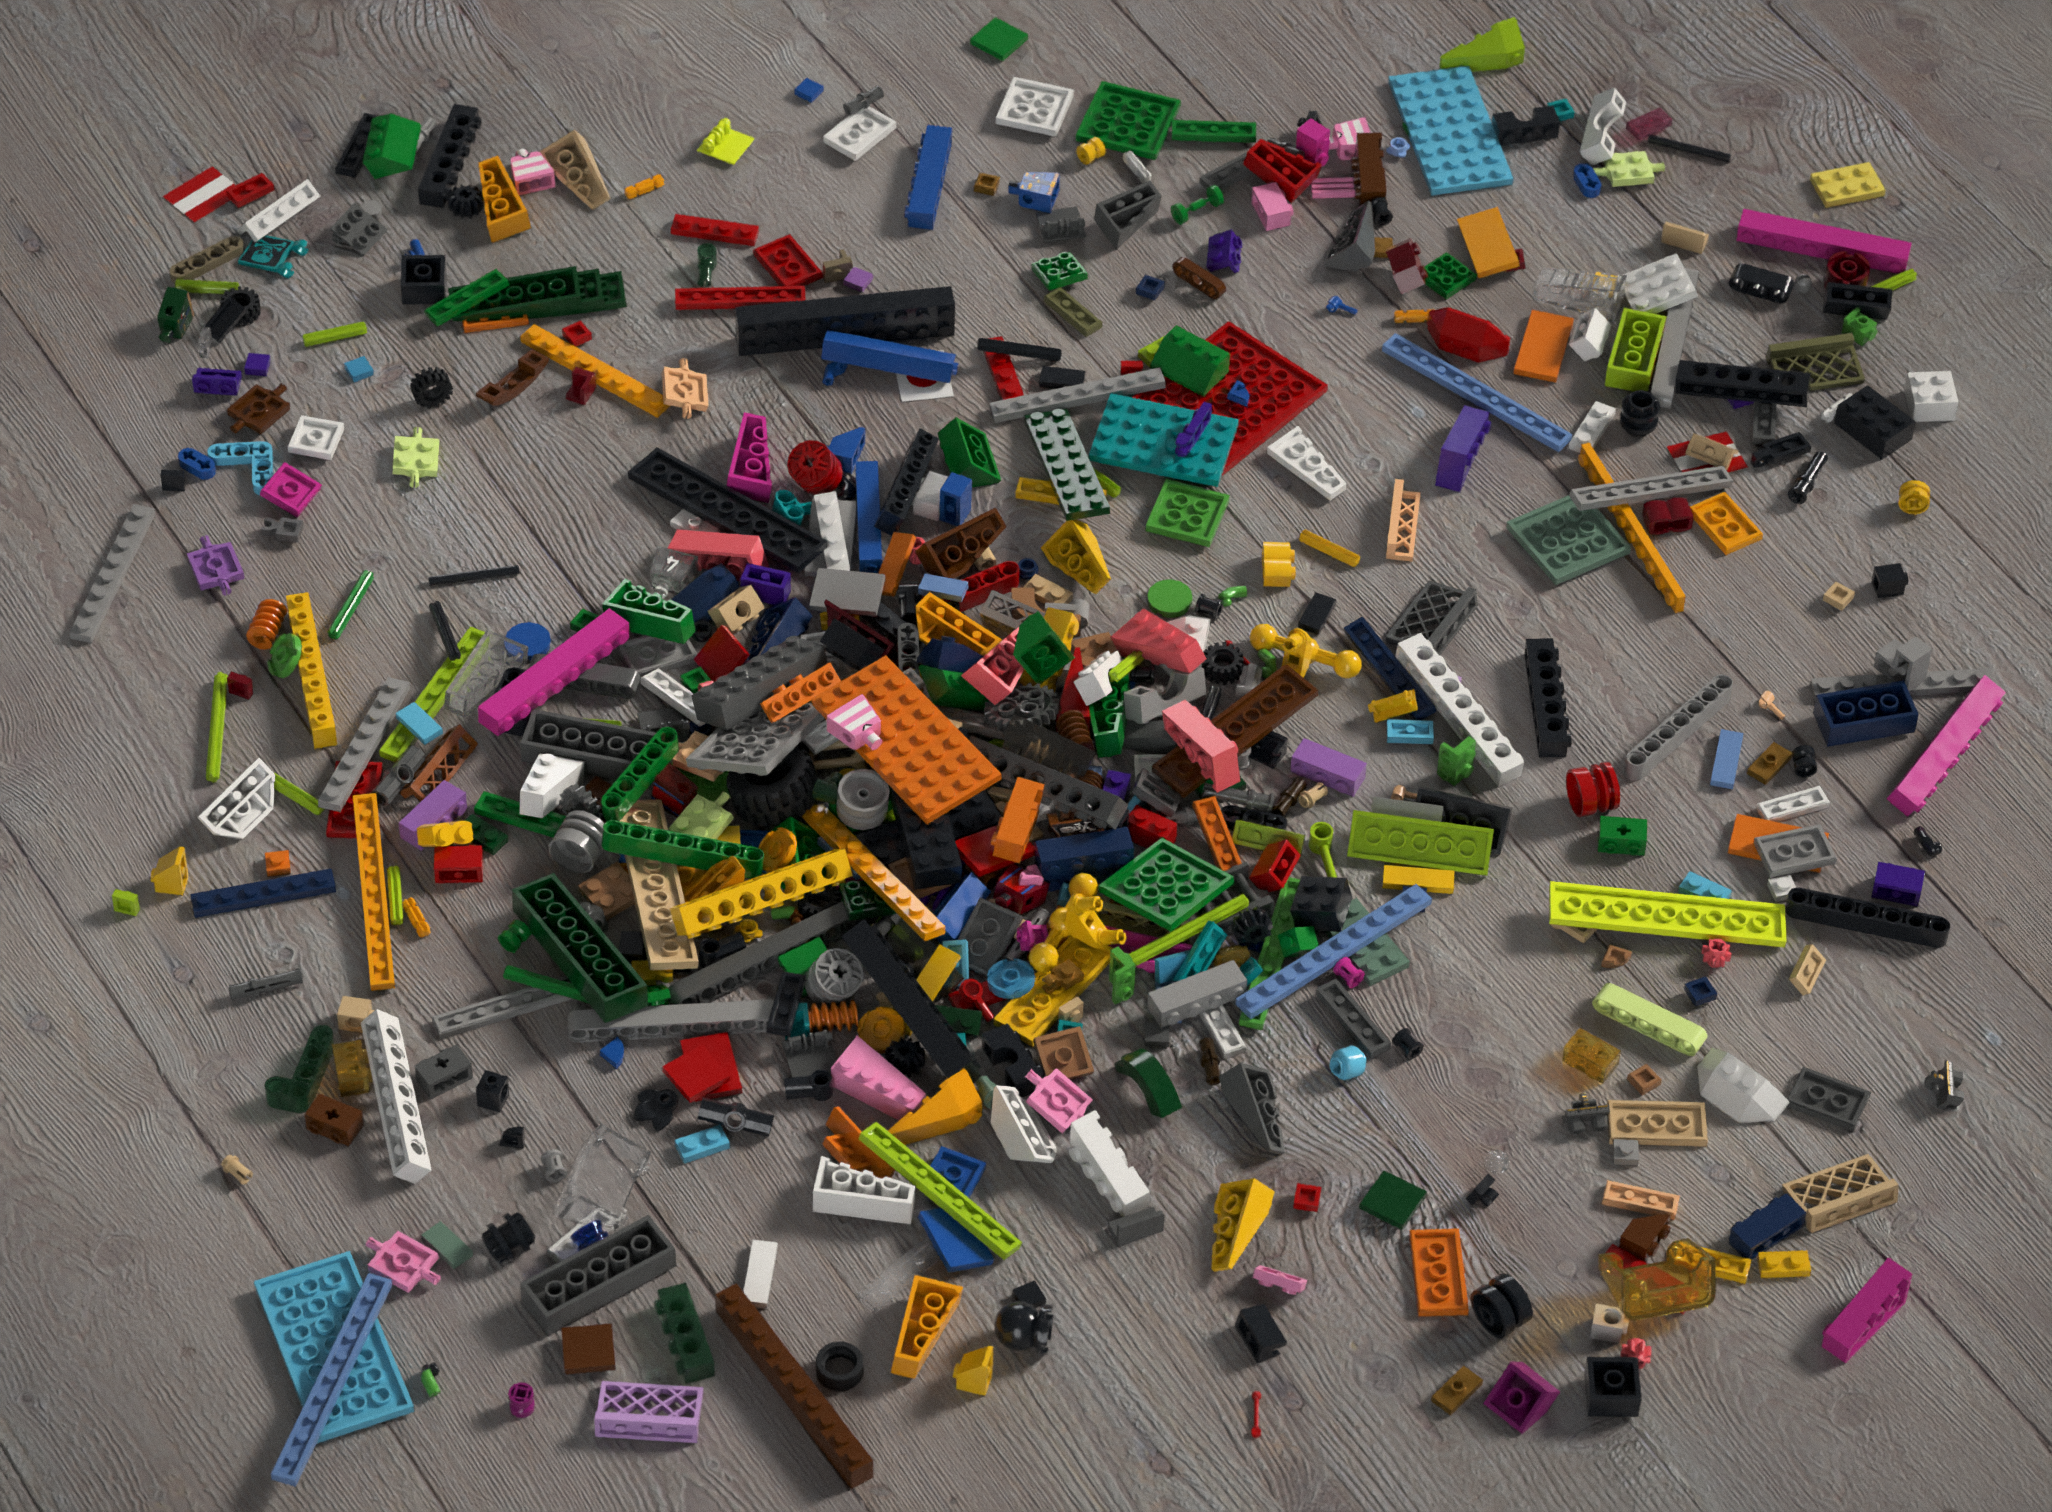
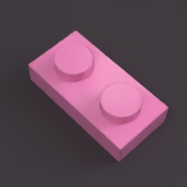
M1262 1265L1255 1268L1252 1277L1259 1280L1258 1283L1263 1286L1283 1287V1292L1293 1295L1305 1290L1307 1283L1306 1279Z

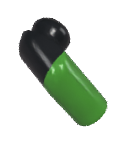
M434 1362L429 1365L425 1364L421 1369V1381L429 1397H434L441 1392L434 1378L440 1371Z

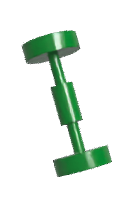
M1216 185L1208 187L1206 189L1207 198H1201L1189 204L1187 208L1181 203L1172 205L1170 210L1175 222L1179 225L1188 221L1187 212H1194L1204 207L1207 202H1210L1214 207L1222 205L1224 197L1219 187Z

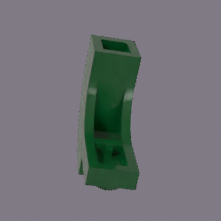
M1141 1048L1133 1053H1127L1121 1057L1120 1061L1114 1063L1116 1072L1131 1077L1138 1084L1144 1094L1151 1115L1164 1118L1182 1108L1170 1077L1159 1061L1147 1050Z

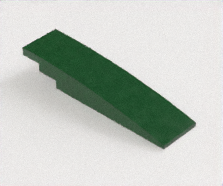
M573 266L506 278L509 286L452 318V321H480V318H488V321L502 320L503 316H510V319L523 318V315H528V319L624 308L627 307L622 271L600 274L599 268L577 272V267ZM467 285L448 288V293L451 295Z

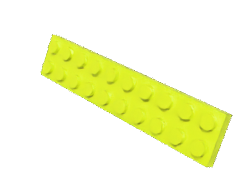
M1550 881L1549 924L1704 940L1722 939L1724 942L1784 948L1787 942L1785 904Z

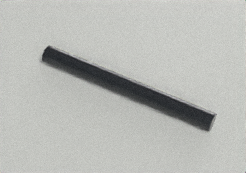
M1651 134L1648 138V143L1725 162H1730L1731 154Z
M513 565L430 576L428 580L429 586L520 573L519 566Z

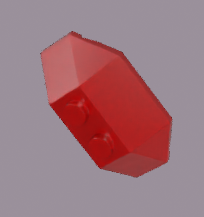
M1450 307L1429 311L1427 329L1438 349L1478 363L1508 355L1510 337L1504 335L1490 321Z

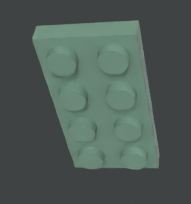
M1357 898L1351 901L1342 931L1369 914ZM1324 931L1329 938L1340 933ZM1386 933L1348 957L1351 959L1352 965L1365 973L1364 981L1369 987L1409 968L1410 961Z

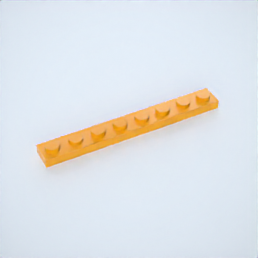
M535 324L520 336L521 343L572 371L575 367L594 372L597 385L657 418L671 406L664 404L661 393Z

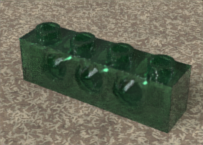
M687 1283L658 1289L657 1300L654 1301L657 1315H662L661 1326L664 1335H669L668 1347L671 1355H676L675 1367L678 1375H683L685 1384L714 1377V1359Z

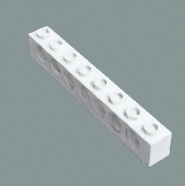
M1421 633L1399 642L1395 656L1435 705L1438 712L1461 741L1465 740L1468 736L1476 740L1475 758L1499 787L1520 777L1524 766L1522 756L1516 753L1508 738L1500 733L1496 723L1488 718L1483 707L1472 698L1470 691L1461 684L1456 673L1449 669L1444 658L1439 656L1433 649L1432 643L1426 640Z
M376 1009L361 1022L392 1172L394 1176L416 1184L432 1170L399 1019Z

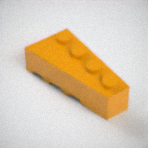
M497 155L479 162L486 221L491 243L531 229L528 212L499 156Z
M917 1275L914 1276L890 1373L913 1379L916 1378L957 1309L963 1287Z

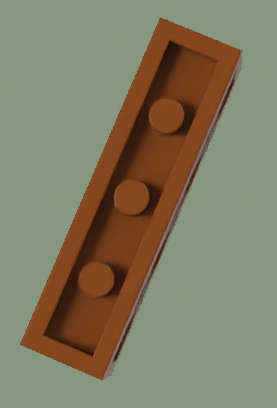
M460 724L447 730L414 773L413 780L405 784L399 793L404 799L414 795L421 802L426 796L419 789L423 785H429L431 793L436 788L435 785H439L443 780L449 782L478 743ZM460 737L469 745L466 750H459L458 740ZM447 754H454L455 764L453 766L447 765ZM435 769L442 770V781H435Z

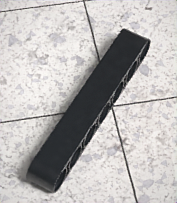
M1798 887L1792 888L1789 891L1785 907L1786 914L1794 919L1934 948L1946 945L1950 931V922L1944 917Z

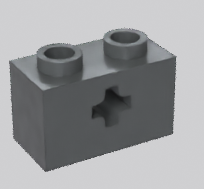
M457 1044L450 1048H445L440 1053L428 1059H423L414 1065L416 1081L430 1099L473 1079L472 1063Z

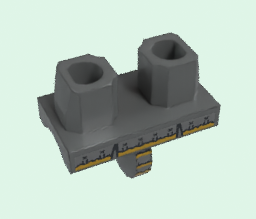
M1946 1060L1944 1068L1938 1071L1933 1070L1931 1075L1925 1077V1087L1932 1090L1933 1094H1936L1938 1109L1944 1110L1948 1104L1959 1106L1964 1101V1092L1954 1088H1958L1962 1084L1963 1072L1953 1070V1062Z
M1580 1093L1579 1101H1572V1109L1565 1110V1115L1562 1116L1563 1124L1567 1123L1571 1134H1580L1585 1131L1583 1121H1591L1593 1131L1595 1132L1604 1131L1607 1128V1116L1610 1113L1609 1105L1597 1106L1596 1099L1588 1100L1586 1093Z

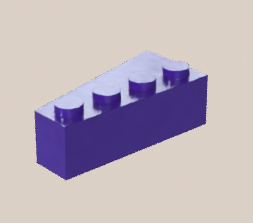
M1464 405L1441 448L1435 486L1461 492L1475 456L1478 454L1480 445H1483L1485 435L1490 431L1491 421H1488L1490 412Z

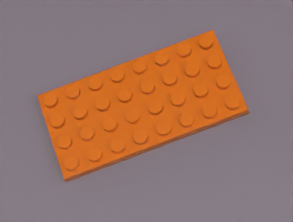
M886 655L812 698L813 707L827 720V715L861 694L864 695L881 720V734L879 737L882 739V744L875 750H872L865 744L856 751L926 824H929L1001 780L1002 774Z

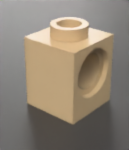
M343 996L337 1013L339 1030L363 1033L361 1022L375 1011L372 1010L371 1000Z

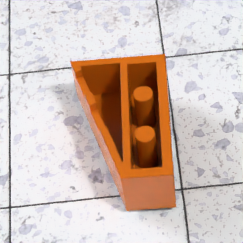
M1017 777L1010 800L1006 802L1004 807V817L999 819L998 832H994L991 840V845L994 846L993 856L1017 863L1021 862L1038 819L1045 784Z

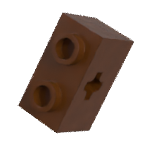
M320 1093L304 1114L307 1130L315 1135H322L337 1144L341 1143L348 1147L364 1126L362 1110Z

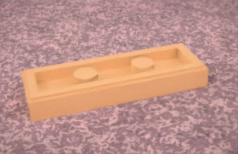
M1607 1180L1602 1205L1653 1216L1666 1213L1670 1215V1219L1675 1220L1680 1196Z

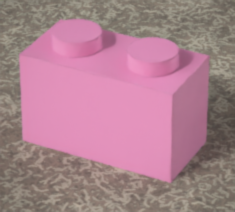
M1277 183L1253 187L1251 203L1266 231L1290 226L1293 208L1291 204L1287 203L1283 190H1280Z

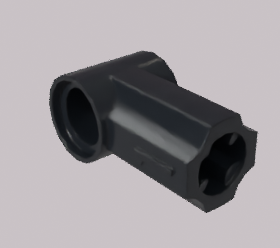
M899 584L901 618L905 622L915 625V606L922 598V595L918 594L920 584Z
M734 932L719 939H703L699 945L700 966L706 968L745 949L744 937L740 932Z
M816 1070L810 1076L784 1078L786 1100L813 1097L818 1101H826L833 1095L832 1076L827 1070Z

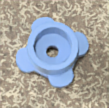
M1393 138L1386 152L1403 158L1406 156V151L1410 149V144L1403 138Z

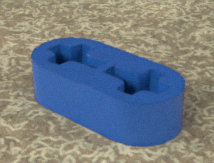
M1585 163L1576 165L1573 179L1581 193L1588 198L1599 196L1601 182L1593 168Z
M185 448L178 453L180 467L194 476L207 480L216 474L214 461L197 450Z

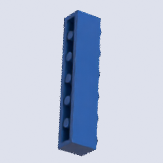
M927 125L926 133L921 135L922 147L918 148L917 155L919 162H915L914 174L916 176H912L911 189L913 191L908 193V203L910 204L905 206L904 218H908V227L933 230L952 146V127Z

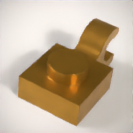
M1068 959L1051 969L1050 974L1043 977L1042 980L1046 984L1042 986V989L1047 994L1052 993L1060 986L1066 991L1084 980V973Z

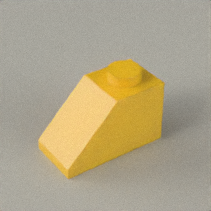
M178 847L158 859L156 868H152L150 878L151 882H154L155 892L184 895L189 878L185 848Z
M986 1346L963 1355L961 1363H956L953 1372V1378H956V1389L986 1396L993 1376V1347Z

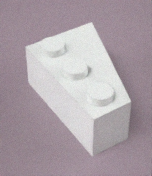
M539 753L520 790V814L538 818L546 816L559 805V800L562 799L560 794L563 793V790L575 784H578L579 787L584 785L585 761Z

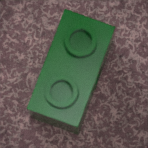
M1600 816L1598 852L1645 856L1647 819Z

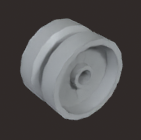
M858 769L847 773L841 779L838 786L836 805L838 817L845 825L858 830L873 829L880 825L887 816L890 792L888 784L873 770Z

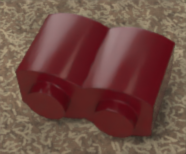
M1671 498L1666 501L1651 500L1643 505L1642 517L1649 534L1660 535L1670 531L1684 532L1692 529L1694 516L1686 498Z

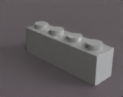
M1232 960L1149 992L1147 1008L1160 1028L1174 1025L1183 1019L1197 1016L1201 1012L1218 1008L1224 1003L1236 1000L1237 997L1246 992L1247 979L1235 961Z

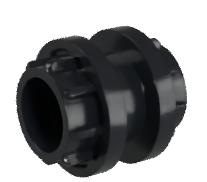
M1643 390L1634 391L1627 395L1621 405L1619 421L1622 428L1628 434L1636 437H1642L1653 432L1658 425L1659 401L1652 393Z
M518 1212L513 1215L509 1213L504 1214L502 1217L505 1223L496 1228L491 1222L486 1225L487 1231L482 1233L481 1238L485 1246L498 1263L505 1260L508 1263L515 1260L512 1254L514 1251L521 1248L526 1253L531 1250L529 1245L535 1242L534 1233L521 1213Z

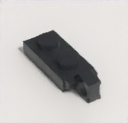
M1800 432L1764 443L1758 451L1751 454L1750 463L1754 468L1762 467L1765 464H1776L1809 453L1811 445Z

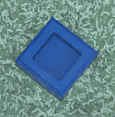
M806 78L794 89L795 95L811 103L824 92L823 85L809 78Z

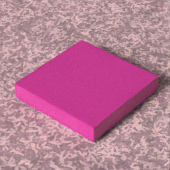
M284 462L261 489L260 496L298 518L321 490L322 484Z

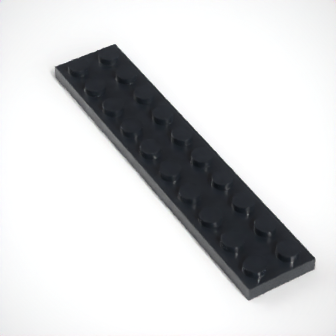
M658 447L628 471V478L726 533L759 536L765 555L797 573L801 572L828 547L827 541Z

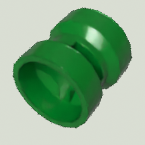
M515 919L508 925V930L501 932L498 936V941L505 950L515 953L521 947V942H526L531 936V931L525 923Z

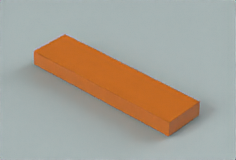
M1212 796L1193 801V809L1216 867L1226 871L1232 866L1242 864L1216 797Z

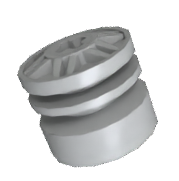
M574 810L569 812L549 844V853L553 860L561 867L574 873L584 874L590 872L603 851L601 841L604 823L598 817L585 811Z
M834 948L827 950L816 959L805 974L806 993L812 1001L820 1006L822 1002H825L828 1008H830L831 1002H835L837 1006H840L841 1001L846 1002L863 982L864 972L861 962L856 955L846 949Z

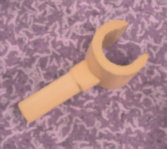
M1764 691L1759 700V706L1763 709L1769 708L1781 720L1784 719L1785 715L1772 703L1775 700L1773 693Z
M1397 785L1391 795V799L1402 801L1404 797L1417 798V793L1407 791L1402 785Z

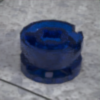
M600 1219L584 1225L570 1236L572 1242L577 1243L578 1252L609 1236L607 1231H603V1224Z

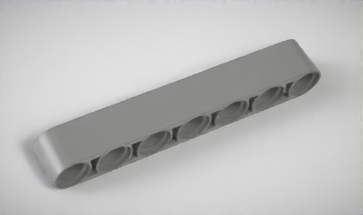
M1723 674L1715 676L1629 751L1624 769L1625 776L1634 781L1645 777L1730 701L1733 686L1732 679Z

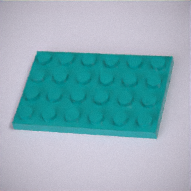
M1110 393L1089 452V460L1218 487L1239 425V419L1211 414V421L1188 455L1179 457L1175 453L1177 447L1176 438L1179 433L1183 432L1187 423L1190 424L1195 410Z

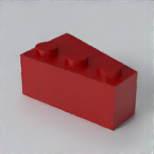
M1263 139L1258 140L1247 151L1243 163L1245 167L1265 183L1276 182L1280 190L1284 191L1285 197L1290 203L1296 200L1318 178L1322 167L1321 163H1312L1303 159L1304 156L1290 154L1285 151V148Z

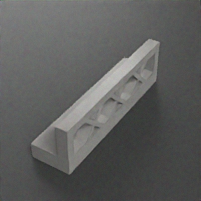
M992 590L980 615L983 622L1011 633L1028 617L1027 612L1035 614L1039 610ZM996 598L1003 601L1006 608L996 611L991 609L990 606ZM1019 608L1024 611L1026 617L1016 620L1011 617L1010 611ZM1039 611L1040 614L1044 617L1045 613Z

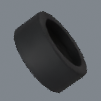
M844 1341L832 1342L819 1350L816 1356V1377L821 1385L833 1391H847L854 1388L861 1381L863 1376V1355L853 1344ZM834 1358H846L854 1363L855 1368L845 1375H835L825 1370V1364Z

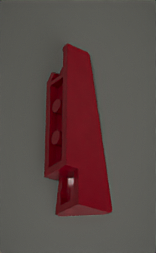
M827 599L824 601L827 609L828 627L834 618L883 648L884 652L880 658L886 655L897 666V646ZM905 666L902 669L905 671L909 669L910 666Z

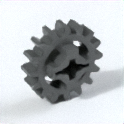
M571 785L560 794L562 800L559 803L563 806L561 811L566 815L569 812L578 810L591 813L600 820L603 818V814L599 812L602 808L596 804L598 799L592 798L591 791L586 792L585 786Z

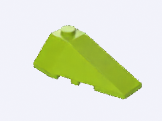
M1513 17L1497 22L1490 26L1491 30L1481 35L1478 33L1475 35V39L1466 45L1460 44L1441 55L1439 70L1469 66L1471 72L1507 69L1522 64L1525 46L1517 19Z

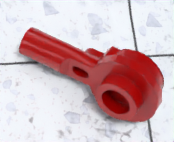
M975 979L964 980L959 987L960 997L966 1002H973L977 1009L982 1011V1016L987 1023L992 1021L995 1017L981 997L983 995L982 985Z

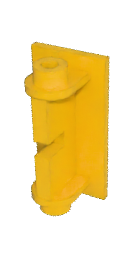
M1404 690L1403 693L1377 701L1372 700L1368 704V709L1370 713L1373 712L1374 722L1377 723L1418 710L1415 690Z

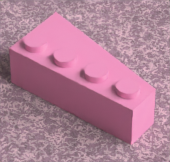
M856 1036L831 1067L834 1088L897 1120L902 1119L908 1112L915 1113L923 1104L922 1100L926 1098V1093L858 1036Z

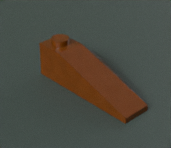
M995 507L925 542L915 550V553L924 569L931 575L955 579L963 575L1007 526Z

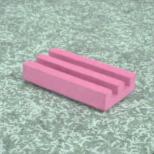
M1353 177L1316 178L1311 184L1312 199L1355 197Z

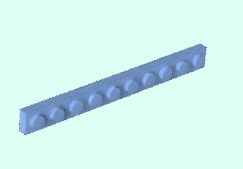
M1395 333L1382 345L1384 353L1485 411L1490 412L1492 415L1553 450L1560 452L1572 440V434L1400 335Z
M1417 884L1413 885L1237 997L1235 1005L1250 1019H1253L1334 967L1340 959L1350 957L1431 905L1432 898Z
M370 1273L367 1274L271 1473L272 1480L296 1487L392 1287V1279Z

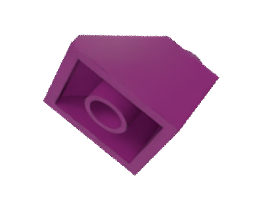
M1510 1362L1483 1404L1523 1434L1548 1412L1560 1391L1525 1363Z

